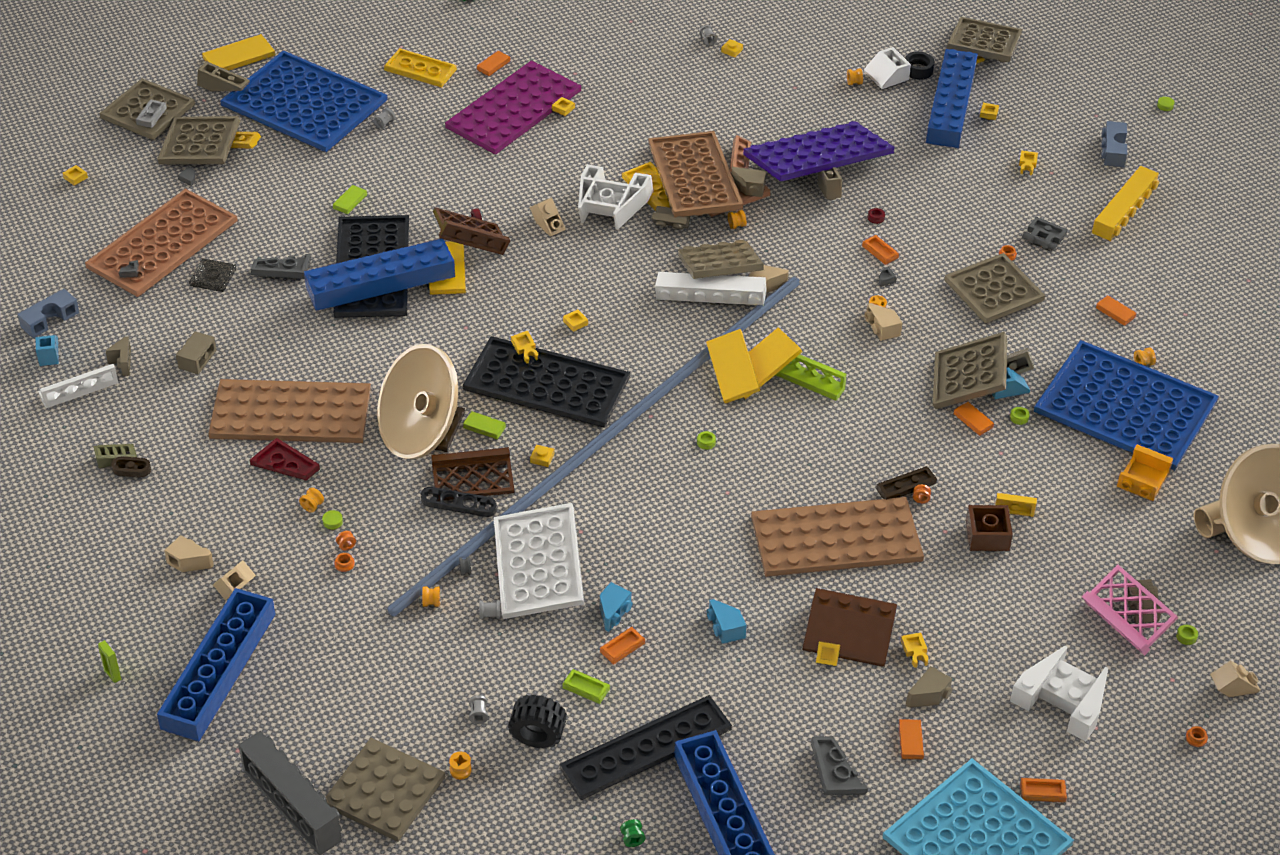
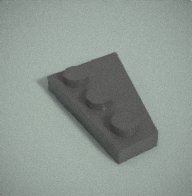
M305 254V257L295 258V255H292L283 260H279L276 257L255 259L251 267V275L305 279L304 271H307L309 268L311 254Z
M833 736L812 737L810 743L824 795L866 794L868 791L865 783H861L857 777V771L854 767L851 768L845 759V753Z

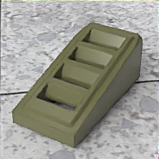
M134 444L93 446L99 469L111 466L112 461L117 457H137Z

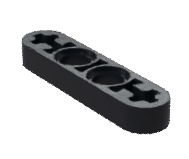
M426 487L421 491V502L427 507L482 517H491L497 511V503L491 497L436 487ZM429 494H432V495H433V497H431L430 499H427V497L429 496ZM446 497L454 498V502L451 504H447L443 500ZM471 500L474 502V505L465 507L463 502ZM487 505H491V507H489V510L485 509Z

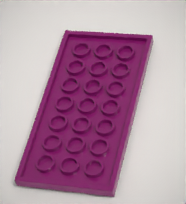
M531 60L446 121L445 128L496 155L554 112L552 111V105L558 99L563 97L570 100L581 91V85Z

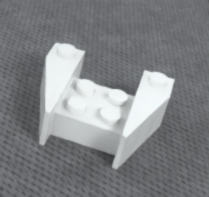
M587 164L580 180L578 210L581 223L585 222L589 213L614 217L615 228L618 230L648 202L654 191L651 175L635 173L629 184L605 180L603 167Z
M1063 646L1022 673L1013 686L1010 702L1029 711L1038 698L1045 700L1071 714L1067 732L1087 741L1097 725L1108 668L1105 667L1099 677L1095 678L1064 662L1068 647Z

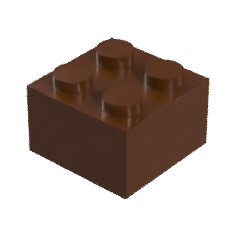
M968 505L966 528L970 551H1010L1013 532L1008 505Z

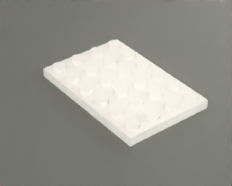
M572 503L494 517L503 619L584 605L575 515Z

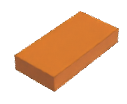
M497 51L479 63L477 70L490 76L509 63L510 56Z
M877 235L862 242V247L885 265L899 258V253Z
M1108 295L1096 304V309L1124 326L1136 318L1137 313Z
M969 402L954 409L953 414L979 436L994 427V423Z
M630 627L600 647V653L614 665L644 645L645 638L633 627Z
M899 719L901 759H923L921 720Z
M1021 778L1020 780L1021 798L1025 801L1066 802L1067 800L1065 780Z

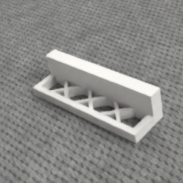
M114 364L55 383L41 388L38 391L45 408H49L118 384Z

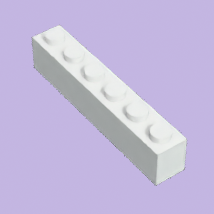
M658 272L655 284L656 300L764 305L766 277L721 275L693 279L690 273Z

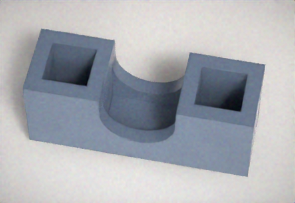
M1107 121L1106 127L1102 128L1101 158L1104 159L1105 166L1125 167L1127 158V144H1125L1127 123Z
M62 289L17 315L20 327L32 338H35L49 330L46 319L55 316L66 321L80 312L77 299L67 290Z

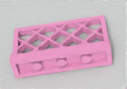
M1119 565L1090 593L1087 591L1082 596L1090 608L1144 656L1150 651L1149 647L1178 619L1177 615ZM1120 572L1124 576V583L1113 584V577ZM1128 587H1137L1139 589V596L1128 597ZM1110 588V598H1100L1097 595L1101 589ZM1113 588H1124V597L1113 598ZM1142 600H1152L1154 602V609L1142 610ZM1124 601V611L1113 610V602ZM1128 601H1139V610L1128 611ZM1157 613H1167L1170 616L1165 623H1157ZM1139 614V624L1128 623V615ZM1142 614H1154V623L1142 624ZM1154 627V634L1147 640L1143 636V628Z

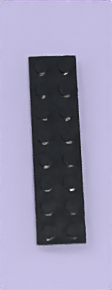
M708 695L559 764V769L579 799L584 800L673 758L676 741L715 730L720 736L731 731L732 724L711 696Z

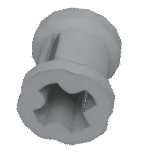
M705 25L700 28L699 35L704 38V43L708 46L714 45L718 37L713 33L712 27Z
M385 108L380 115H375L373 119L378 128L384 129L387 123L393 122L396 119V116L390 108Z
M500 600L493 603L479 601L480 619L484 617H497V619H501Z
M482 695L472 696L469 699V706L471 707L469 720L474 724L485 723L488 720V713L486 712L487 698Z

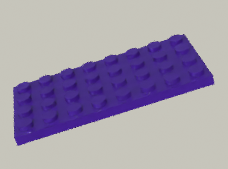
M851 121L844 125L822 128L815 132L809 131L806 134L781 138L773 142L768 141L761 145H752L751 147L744 148L743 155L781 182L829 170L834 167L837 168L893 154L895 147L858 122Z

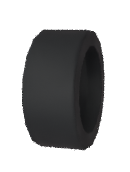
M918 51L911 52L905 56V59L911 64L910 78L924 80L932 76L935 61L930 54ZM913 64H921L925 67H916Z

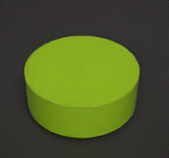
M1160 97L1157 107L1162 111H1171L1174 108L1175 102L1170 97Z
M1015 407L1011 410L1010 420L1017 425H1024L1028 422L1030 413L1026 408Z
M709 431L699 433L697 436L698 447L704 450L714 448L716 445L715 434Z
M327 511L322 517L323 525L327 529H338L343 524L342 514L339 511Z
M1182 625L1177 630L1176 638L1184 645H1193L1197 641L1198 631L1191 625Z

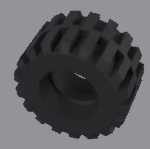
M525 695L523 698H518L514 704L508 724L509 733L518 742L529 747L538 749L554 747L561 740L567 720V713H565V709L558 702L553 701L551 698H546L542 695Z

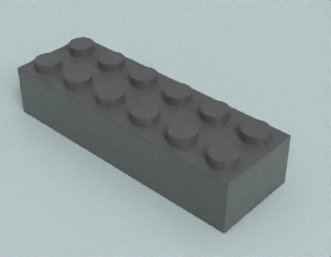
M259 731L238 744L243 771L318 855H322L342 841V828L339 824L340 814L337 809L330 807L324 795L314 790L312 782L308 778L304 779L299 768L288 761L284 751H279L275 747V743L270 736L266 737Z

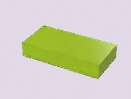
M352 185L333 203V209L349 214L367 196V190Z
M471 411L463 423V428L498 440L506 428V422Z
M103 640L98 643L103 669L110 679L116 683L122 680L116 654L108 643Z
M572 669L562 684L563 689L598 704L602 702L610 690L609 684Z

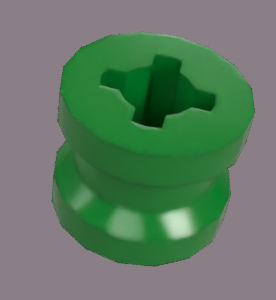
M631 819L621 824L620 832L624 835L623 842L625 846L636 847L646 840L645 833L641 831L642 823L640 820Z

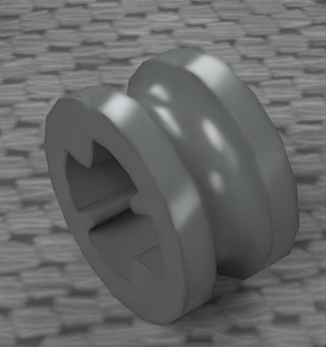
M468 556L466 559L460 557L461 576L465 573L471 575L470 557Z

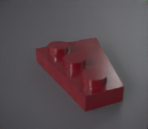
M278 438L250 459V465L306 481L320 470V465Z

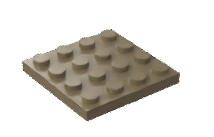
M960 17L949 39L947 49L977 53L978 56H982L985 59L1010 62L1023 29Z
M141 78L99 114L100 118L154 140L171 126L174 117H181L195 105V100ZM150 100L166 103V110L152 128L136 124V118Z
M239 116L174 117L157 158L158 163L167 165L225 164L240 124Z
M736 240L734 243L719 242L718 245L702 244L700 247L685 246L683 249H678V256L693 279L764 270V263L745 240Z
M1004 253L945 275L944 279L985 324L1045 301L1046 296Z
M1005 332L935 352L933 406L935 409L1006 390L1007 335Z
M371 737L325 798L327 804L330 807H335L339 814L399 842L446 776L444 771Z

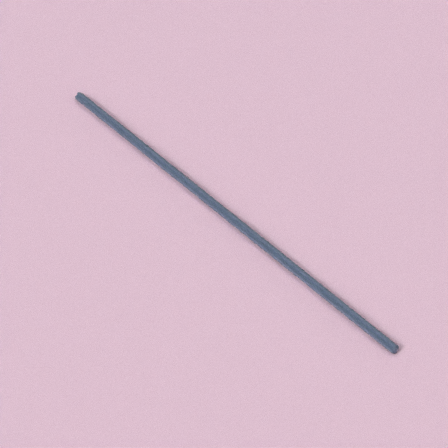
M795 276L790 278L765 299L764 305H757L722 335L738 329L744 331L799 286L800 280ZM708 347L704 348L500 516L526 510L710 359ZM494 521L387 607L388 613L393 617L398 615L422 595L423 586L432 587L459 565L460 557L466 559L495 535Z

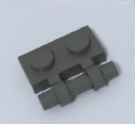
M1035 217L1028 226V232H1024L1022 238L1028 240L1031 244L1041 245L1043 249L1055 251L1057 244H1060L1067 235L1068 229Z

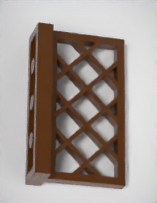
M436 207L433 209V214L441 229L438 234L440 239L504 255L510 239L502 235L497 224Z
M509 447L431 455L434 487L442 488L445 485L453 491L462 492L459 488L464 483L470 487V490L464 493L481 496L515 493ZM499 465H507V469L503 473L495 468ZM479 467L488 469L484 475L476 471ZM460 469L469 471L464 477L456 473ZM446 471L449 474L445 479H442L437 475V472ZM491 472L499 476L495 482L487 478ZM472 474L479 478L475 484L467 480ZM452 476L460 480L455 487L448 483ZM503 479L509 483L510 487L501 488L498 484ZM483 481L490 485L487 490H482L478 486ZM446 497L444 500H454V498Z

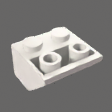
M894 47L879 51L866 66L864 72L881 89L908 81L911 64Z

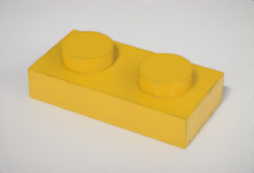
M236 132L231 148L253 149L261 136L258 132Z
M997 493L995 505H1008L1009 514L1034 517L1037 498Z

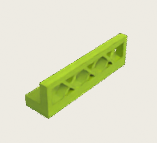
M798 355L775 376L837 401L845 390L847 374L803 355ZM799 362L804 363L807 368L802 367ZM816 369L821 370L824 375L819 374ZM832 376L841 378L840 382L836 381Z

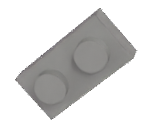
M150 100L136 118V124L152 128L166 110V103Z

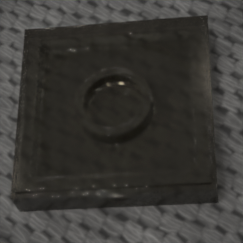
M202 258L189 280V285L224 292L237 269L236 264Z

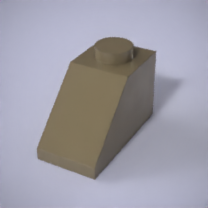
M732 167L731 174L736 187L742 193L748 196L763 197L766 171Z
M1025 348L1007 355V368L1009 367L1018 374L1034 369V362L1029 349Z
M930 666L908 692L906 706L912 708L939 705L944 698L948 699L952 693V678Z

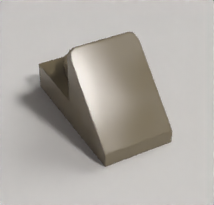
M129 336L123 337L106 350L108 364H117L118 369L122 371V376H130L131 346Z

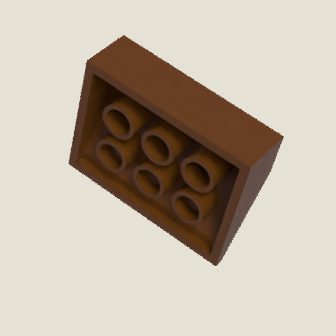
M816 588L802 650L817 653L819 641L839 644L838 658L885 667L897 604Z

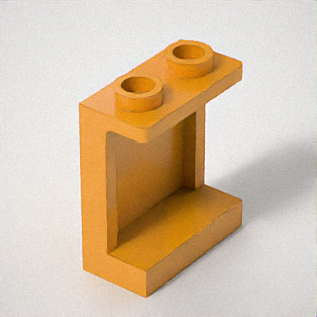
M1137 444L1127 467L1119 475L1117 487L1154 501L1170 472L1173 458Z

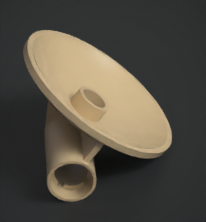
M418 344L408 348L393 362L382 383L377 407L378 427L384 444L398 457L412 460L428 455L441 443L452 424L457 409L458 382L451 359L440 348L429 344Z
M1280 444L1259 445L1242 453L1232 463L1224 477L1220 491V500L1196 508L1193 515L1195 526L1203 537L1210 538L1226 532L1232 543L1244 555L1266 564H1280Z

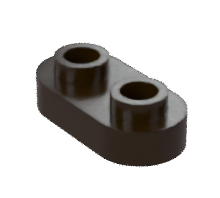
M121 456L115 458L111 463L112 471L117 476L145 477L151 473V464L146 458Z

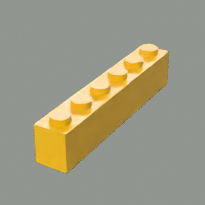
M1140 166L1094 220L1092 234L1109 241L1118 236L1121 228L1127 225L1129 218L1134 217L1137 209L1142 207L1144 200L1149 199L1152 191L1157 189L1159 173Z

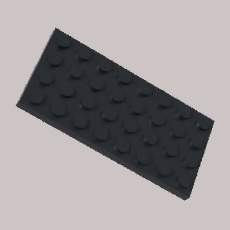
M409 215L344 216L338 219L336 264L409 246ZM408 288L334 306V318L407 316Z
M491 336L463 383L464 391L605 428L630 379V372L540 348H535L538 352V360H535L534 356H528L529 363H526L524 361V353L518 355L511 341Z

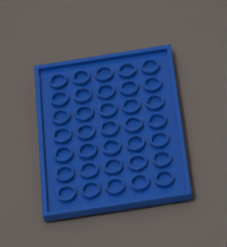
M283 50L248 78L250 83L242 91H231L220 101L221 106L327 152L388 99L387 95Z
M1080 340L1034 406L1033 412L1133 453L1134 448L1138 444L1173 458L1171 470L1175 471L1216 405L1219 396Z

